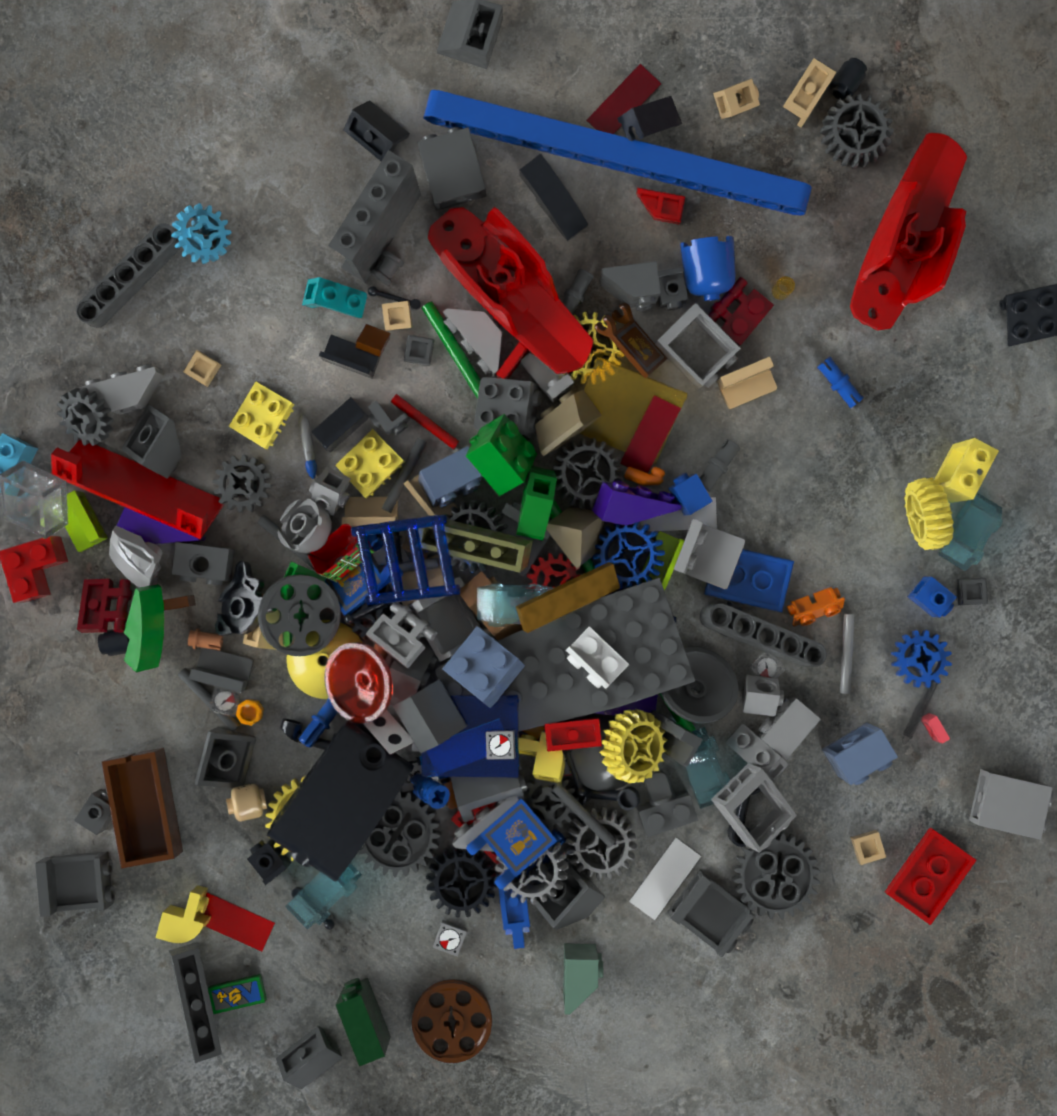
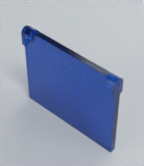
M450 695L468 726L440 745L421 753L422 776L518 778L519 696H501L490 709L474 695ZM514 730L515 759H487L486 731Z

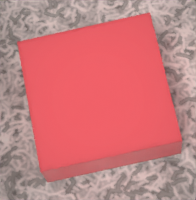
M927 713L921 717V721L932 740L942 744L950 740L936 715Z

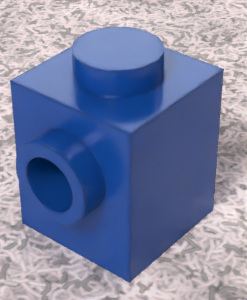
M687 472L673 479L674 485L668 488L670 493L675 496L674 500L682 505L681 512L683 515H692L713 502L697 474L688 476Z
M923 577L907 596L931 617L938 618L946 616L953 609V601L957 598L933 577Z

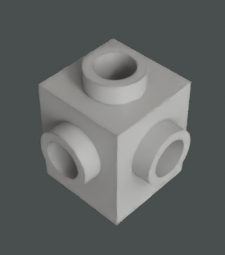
M326 467L320 477L315 478L310 486L311 500L321 505L325 511L327 510L328 514L334 516L339 507H345L350 497L347 489L351 478Z

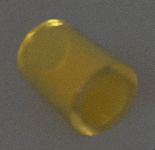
M788 276L781 277L772 287L773 296L778 300L786 299L795 289L794 280ZM779 284L785 285L788 292L781 291Z

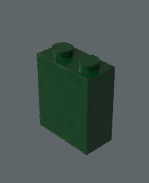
M355 978L346 982L335 1005L359 1067L385 1057L391 1038L368 978L363 980Z

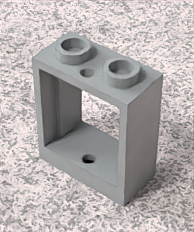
M696 303L655 344L698 389L703 385L709 388L719 378L716 373L723 366L728 369L738 359L735 354L741 349ZM694 321L726 352L702 378L669 346Z
M750 763L711 799L744 844L759 853L767 848L772 840L782 830L786 829L797 816L765 771ZM759 787L774 809L749 833L733 811Z

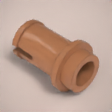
M196 628L195 631L190 630L188 646H193L195 650L197 647L221 651L224 636L200 632V629Z

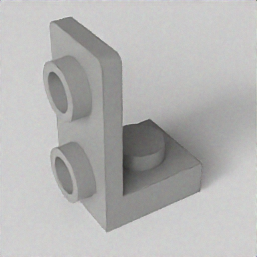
M529 353L521 360L522 366L552 403L574 386V381L568 374H556L532 353Z
M742 724L726 741L727 745L747 763L762 768L772 782L789 765L745 724Z

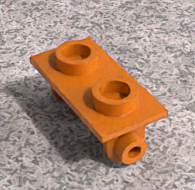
M832 587L813 593L816 601L814 604H812L809 596L791 601V605L787 606V610L790 616L794 615L793 627L800 624L801 626H807L814 623L816 618L824 615L832 617L840 613L841 609H843L845 598H840L841 595L838 588L832 589Z

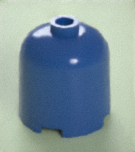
M718 236L691 240L692 246H688L686 242L680 243L687 290L695 296H704V301L719 300L720 294L728 292L735 284L734 237L727 236L724 242L718 241Z

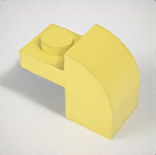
M541 732L540 741H536L537 738L530 735H521V738L515 737V753L536 757L532 773L535 779L562 783L565 757L562 750L547 752L545 732Z
M197 885L190 892L186 909L173 905L162 912L156 938L172 943H185L195 938L206 927L211 916L204 914L209 902V898L206 897L208 888Z

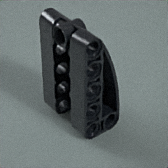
M347 720L276 816L268 830L267 836L290 851L291 857L305 867L312 866L336 882L375 829L408 779L414 765L397 753L390 755L376 738ZM376 747L382 754L377 758H371L367 754V750Z

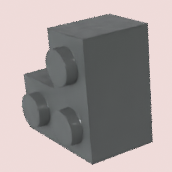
M421 637L418 640L425 646V649L409 668H406L396 659L394 660L379 700L394 706L420 691L421 688H425L430 677L427 670L428 668L433 670L438 660L426 637Z

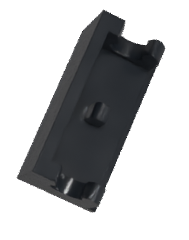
M672 96L634 107L617 118L618 122L622 124L629 141L636 139L632 127L635 128L639 139L682 124Z

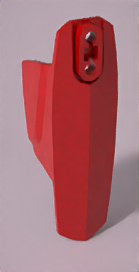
M928 133L924 137L889 202L861 266L852 295L850 309L855 319L877 331L892 328L907 304L918 303L942 290L947 283L966 227L965 216L967 211L963 208H949L967 160V155L955 140L945 134ZM869 309H871V318L868 315Z
M464 207L449 209L430 226L428 241L440 257L442 263L510 334L556 374L570 373L583 368L590 356L593 339L560 301L553 278L546 268L545 261L496 207L490 210L485 222ZM449 226L454 228L451 231H445ZM462 242L465 245H470L471 248L468 250L462 249Z

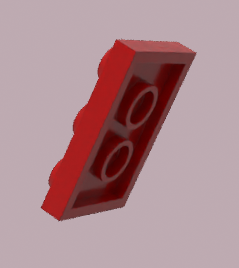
M930 827L884 892L931 925L977 860Z

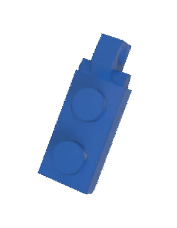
M499 889L503 929L506 935L512 934L514 949L525 948L524 933L530 932L527 898L522 903V895L517 894L515 898H512V889L508 891Z

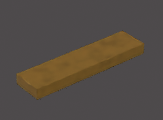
M610 562L603 564L516 606L523 631L529 633L620 589L614 564Z

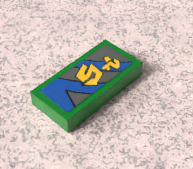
M261 974L208 987L213 1015L265 1003L267 1000Z

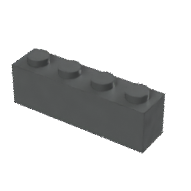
M196 943L169 950L193 1060L195 1063L221 1055V1046L199 948Z

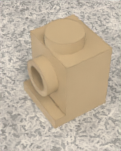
M752 79L713 93L721 119L732 117L760 105L758 100L759 91L756 85L753 84Z

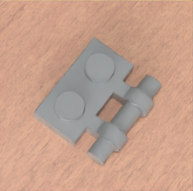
M396 601L390 608L395 613V616L390 619L385 614H382L366 635L402 665L409 668L425 649V646L418 640L425 636L432 641L437 636V632L431 628V624L425 619L421 620L415 616L411 608L407 605L402 606ZM407 622L413 627L410 633L401 627L403 623Z

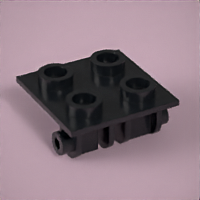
M1057 284L1008 294L1003 300H1000V309L1002 311L1006 310L1008 346L1057 336Z

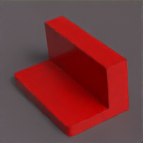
M597 717L568 719L543 725L547 752L602 746L600 722Z

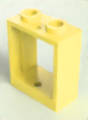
M976 438L953 444L935 477L943 487L944 493L947 494V500L951 503L973 500L999 450ZM978 469L982 470L981 475L977 474Z

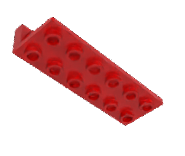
M82 439L78 440L69 452L57 447L51 454L52 476L198 539L203 537L224 506V504L219 502L220 498L170 476L166 478L142 466L140 463L98 445L92 446L89 443L85 446L82 443Z

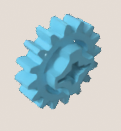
M198 203L194 206V209L189 205L184 209L185 213L181 211L176 215L180 221L172 223V226L177 231L172 233L171 237L178 238L179 242L176 243L175 248L182 247L184 249L183 257L190 254L192 255L191 262H196L200 258L202 264H206L209 262V259L214 262L219 259L218 255L226 254L227 251L224 247L231 244V241L226 239V236L232 232L231 230H225L224 226L228 223V220L221 221L219 219L221 216L220 211L213 214L211 205H208L203 210L201 203ZM193 218V220L191 221L192 226L186 228V224L189 221V219ZM217 239L215 247L212 250H210V248L212 247V241Z

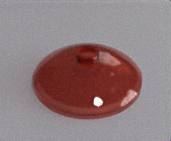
M350 642L339 646L330 655L325 667L324 681L328 698L336 711L345 719L355 723H368L382 716L390 704L393 684L389 667L381 654L365 643Z

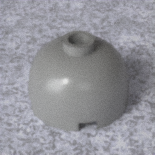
M296 500L287 507L281 516L280 522L283 525L282 532L278 530V537L285 547L293 551L306 554L315 552L328 541V536L332 531V521L327 510L325 511L321 505L313 500Z

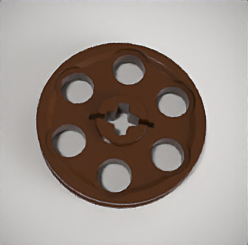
M456 979L439 981L427 988L415 1005L412 1016V1030L415 1040L428 1056L440 1062L459 1063L471 1059L483 1049L491 1033L492 1012L488 1000L477 987L466 981ZM463 990L471 995V1000L464 1004L456 999L457 993ZM433 993H441L445 1001L442 1005L436 1006L431 1003L430 996ZM450 1007H452L454 1019L459 1020L454 1026V1036L452 1035L450 1022H445L449 1019ZM474 1013L484 1014L486 1022L483 1025H475L471 1020ZM429 1017L433 1021V1026L427 1030L422 1029L418 1024L419 1019ZM463 1037H471L475 1045L471 1049H464L460 1045V1040ZM444 1039L448 1043V1048L445 1051H437L433 1046L434 1041Z

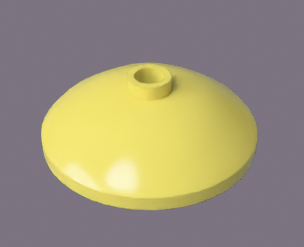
M340 622L338 631L332 641L319 652L301 657L287 655L289 675L301 691L319 699L337 698L351 691L359 683L360 679H358V676H360L366 664V651L362 640L352 631V628ZM311 631L306 636L308 646L315 645L319 640V635L316 631ZM321 656L327 657V665L320 664L319 658Z

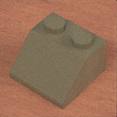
M571 390L559 399L562 404L557 408L551 406L540 414L542 420L535 424L540 452L543 456L565 445L602 416L584 390L577 393Z

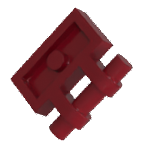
M742 277L737 279L733 287L719 302L716 301L710 309L712 311L708 314L714 322L719 318L725 322L721 329L739 347L774 306L755 288L746 296L742 290L748 283ZM735 299L741 305L731 314L727 308Z
M110 578L84 579L77 630L80 633L107 632L108 622H114L113 631L123 633L129 615L127 612L128 601L132 599L130 580L121 579L119 588H113L114 582ZM117 599L116 611H110L111 600Z

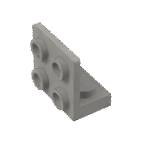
M693 519L673 570L717 587L728 589L744 548L745 540Z

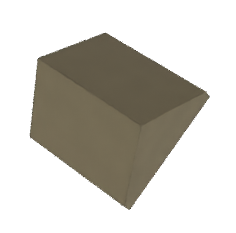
M570 506L547 524L546 530L576 569L600 551V549H596L595 545H603L599 535H604V521L592 510Z

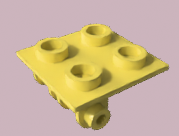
M255 382L229 427L268 450L269 446L273 447L274 445L273 442L278 436L276 432H282V430L278 429L280 425H286L283 420L287 421L291 412H294L292 408L295 404Z
M372 429L335 466L343 475L351 478L350 482L367 499L370 495L373 497L374 492L380 485H385L384 481L387 478L390 480V475H393L399 468L401 469V465L405 461Z

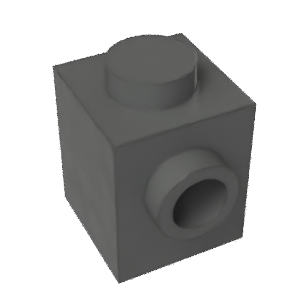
M99 789L92 793L74 820L95 835L106 830L112 820L107 790Z

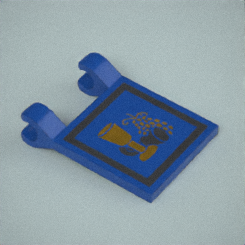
M370 533L366 536L374 552L383 547V541L376 534ZM369 556L340 581L334 582L326 578L325 582L334 591L339 601L340 610L346 616L347 614H352L388 583L401 578L403 571L394 562H390L380 573Z
M521 798L472 840L466 849L471 855H474L486 844L491 847L508 868L495 880L496 886L499 889H504L515 877L550 848L557 839Z

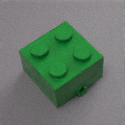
M503 414L480 428L477 435L470 439L471 446L465 455L496 493L501 496L524 483L537 453L534 446L519 432L517 425Z

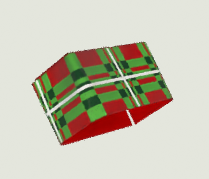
M343 524L328 536V541L322 548L310 553L316 557L307 555L317 574L338 582L373 554L374 550L363 531L349 524ZM344 556L342 559H340L337 563L334 564L337 558Z

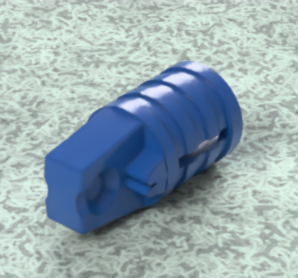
M419 773L410 778L414 788L413 794L434 809H440L447 804L450 792L446 786L432 777H426Z

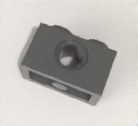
M176 542L172 574L180 575L181 581L196 582V578L207 579L206 584L222 586L223 581H231L235 550ZM202 557H205L209 562L208 569L204 572L198 567V562Z

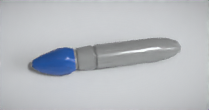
M301 415L299 418V428L306 460L305 468L309 477L315 479L317 463L315 461L310 425L307 417Z

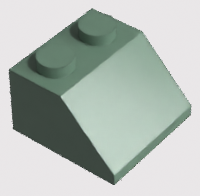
M564 943L563 1000L564 1013L566 1015H570L598 988V978H603L602 953H597L596 944Z

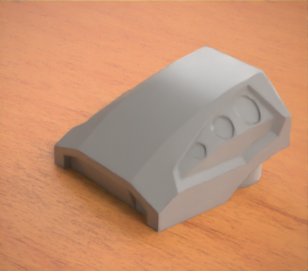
M115 526L110 539V559L125 577L139 588L158 584V578L156 577L161 569L159 562L163 555L162 550L153 543L144 542L141 536Z

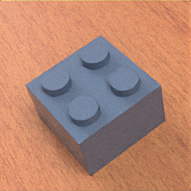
M468 446L419 472L418 482L433 508L438 505L441 509L455 502L454 499L457 495L463 493L464 496H467L478 490L477 486L480 485L483 476L465 456L469 450Z
M477 626L442 670L491 709L525 665Z
M869 723L863 724L822 749L836 775L850 785H859L869 779V774L876 770L883 771L893 764L892 761L898 758L882 729Z

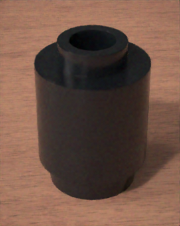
M850 58L842 64L829 84L831 93L835 98L844 100L846 96H853L866 77L867 66L863 61L857 58Z
M110 629L99 634L98 647L103 655L115 656L126 654L130 639L124 632L118 633Z

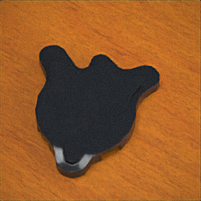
M239 561L236 564L232 581L220 594L218 602H222V614L217 613V621L215 623V631L220 636L248 634L259 625L258 609L262 599L261 591L264 588V581L252 576L251 565L248 562ZM271 608L270 610L267 611L266 614H268V613H273V612H275L277 609H276V608Z

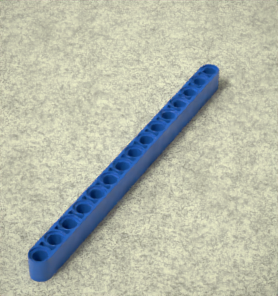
M440 90L430 91L423 117L427 122L450 129L455 127L469 128L470 134L791 215H805L812 190L809 184L638 140L629 141L626 137Z

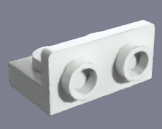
M590 626L566 649L570 654L567 657L568 661L577 669L582 666L589 673L587 679L598 689L601 686L605 689L608 688L629 665Z

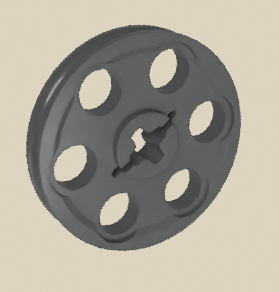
M301 574L284 577L271 585L263 595L258 609V623L265 640L278 651L298 657L312 655L325 648L336 635L341 618L339 601L334 591L323 581ZM289 584L293 587L294 594L290 599L284 600L280 595V590L284 585ZM316 584L320 588V595L318 598L311 600L307 596V589L311 585ZM301 607V611L306 613V616L302 617L299 622L293 616L299 612ZM271 608H276L280 612V617L275 623H269L266 620V613ZM324 608H330L333 616L330 621L324 623L320 620V612ZM311 631H316L319 635L318 642L313 646H308L306 643L307 634ZM283 632H290L293 637L292 642L288 646H281L279 636Z

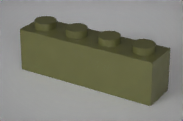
M430 515L420 520L415 547L520 573L528 567L533 540Z

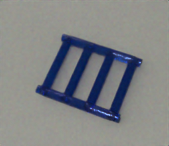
M445 514L360 525L351 528L352 536L357 538L368 591V595L365 597L367 605L445 597L461 593L459 584L455 585L444 525L447 524ZM433 527L444 586L429 587L418 531L420 528ZM405 530L408 532L419 589L404 590L393 532ZM382 534L393 592L379 593L368 535Z

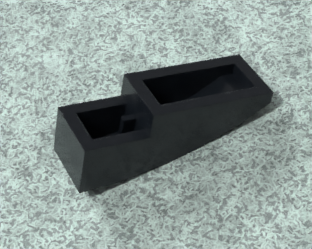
M541 153L519 169L521 179L534 194L537 203L567 242L588 226L575 201Z

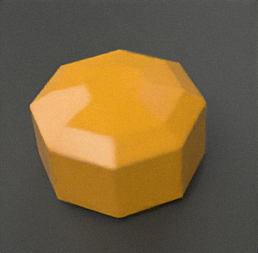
M247 699L238 705L236 716L241 724L252 726L262 719L264 708L258 700Z

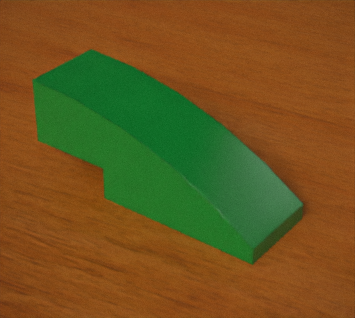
M159 584L135 589L124 634L130 640L124 661L136 673L159 667L164 640V602L162 587Z

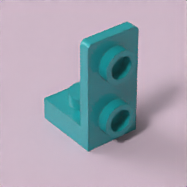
M318 277L308 279L302 305L309 308L324 307L355 318H362L367 293Z

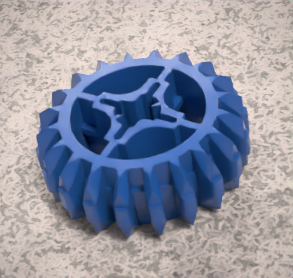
M641 521L634 523L633 527L629 524L624 525L623 528L621 524L614 523L615 531L609 526L605 527V531L609 534L608 537L602 534L599 535V539L604 541L603 545H595L596 549L601 550V554L593 555V559H601L602 563L596 564L595 568L608 562L614 565L624 563L632 573L633 577H624L616 572L620 585L619 590L624 588L625 583H627V588L634 586V582L637 585L642 584V579H645L646 582L653 580L649 576L650 573L656 576L660 575L659 570L654 567L655 565L664 566L663 561L657 560V555L663 556L665 551H657L656 548L663 545V541H653L658 535L657 531H653L649 535L647 534L650 529L649 524H645L640 529ZM625 533H636L643 537L647 544L634 547L629 539H627ZM618 537L619 551L616 555L609 558V548ZM626 547L631 551H639L635 553L634 560L631 562L629 559H618L623 557V553H626L624 552L627 549ZM650 551L649 563L645 570L640 573L639 558Z

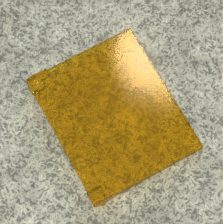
M597 357L584 391L602 416L580 432V434L596 438L599 442L604 441L607 445L626 452L654 395L682 408L688 393L649 377L644 378L637 372ZM670 432L668 433L653 464L657 463Z

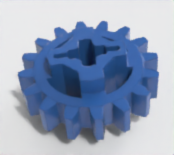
M918 630L912 631V638L907 634L902 635L904 643L895 642L899 650L898 652H891L892 656L897 657V661L891 663L892 666L899 667L896 676L905 675L903 682L909 684L913 680V686L918 688L921 682L927 688L931 687V680L937 684L941 683L939 675H948L944 667L952 666L951 662L946 661V657L952 655V653L944 651L943 648L947 645L946 641L937 642L940 635L933 634L929 637L928 630H923L921 636ZM924 641L931 644L936 651L929 650ZM911 646V651L904 657L907 648ZM920 654L926 656V660H923L922 663H917L916 658H919ZM938 661L936 669L932 672L931 668ZM907 667H913L914 669H916L917 674H919V677L913 675L907 669Z

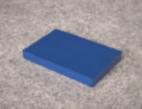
M743 549L728 589H723L706 582L704 595L782 613L794 561Z

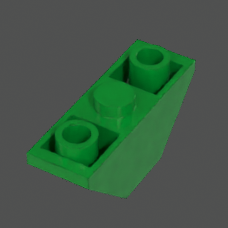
M531 466L525 479L516 535L538 540L544 539L557 481L553 470Z

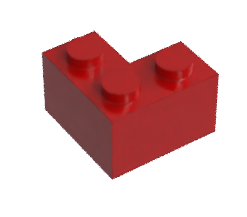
M47 536L0 551V561L13 603L28 602L51 595L43 569L69 562L62 538L59 536Z

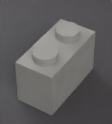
M790 696L789 699L784 698L783 705L777 707L778 712L776 716H773L772 719L767 718L760 725L759 731L761 732L757 735L785 760L789 758L821 720L793 696Z

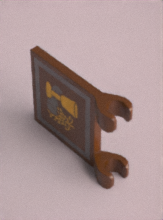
M622 303L619 307L623 310L624 315L619 314L618 310H614L612 316L606 315L603 317V321L607 323V328L601 322H598L595 325V329L599 334L609 337L640 374L646 378L668 358L633 319L630 306L627 303ZM615 321L625 325L617 331Z

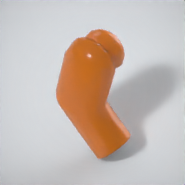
M629 466L624 478L642 486L660 485L664 481L665 471L658 467H653L651 474Z

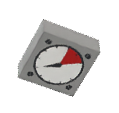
M514 730L486 731L487 759H515Z
M442 920L433 948L458 957L467 929Z

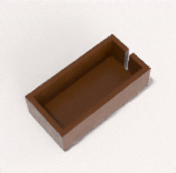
M164 747L142 751L137 754L131 753L115 756L102 761L121 869L175 859L183 852Z

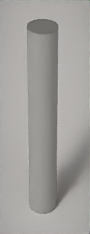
M844 614L840 678V693L851 694L855 614Z

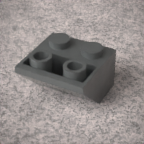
M486 0L453 1L438 45L437 54L487 69L503 21L502 5Z

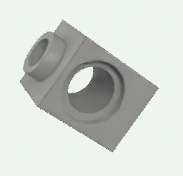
M747 675L742 695L743 712L776 716L777 707L782 706L784 700V691L779 688V679Z

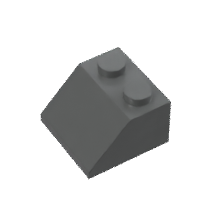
M657 261L602 268L599 280L600 286L619 301L627 303L630 308H636L637 311L652 309V305H656L661 294Z

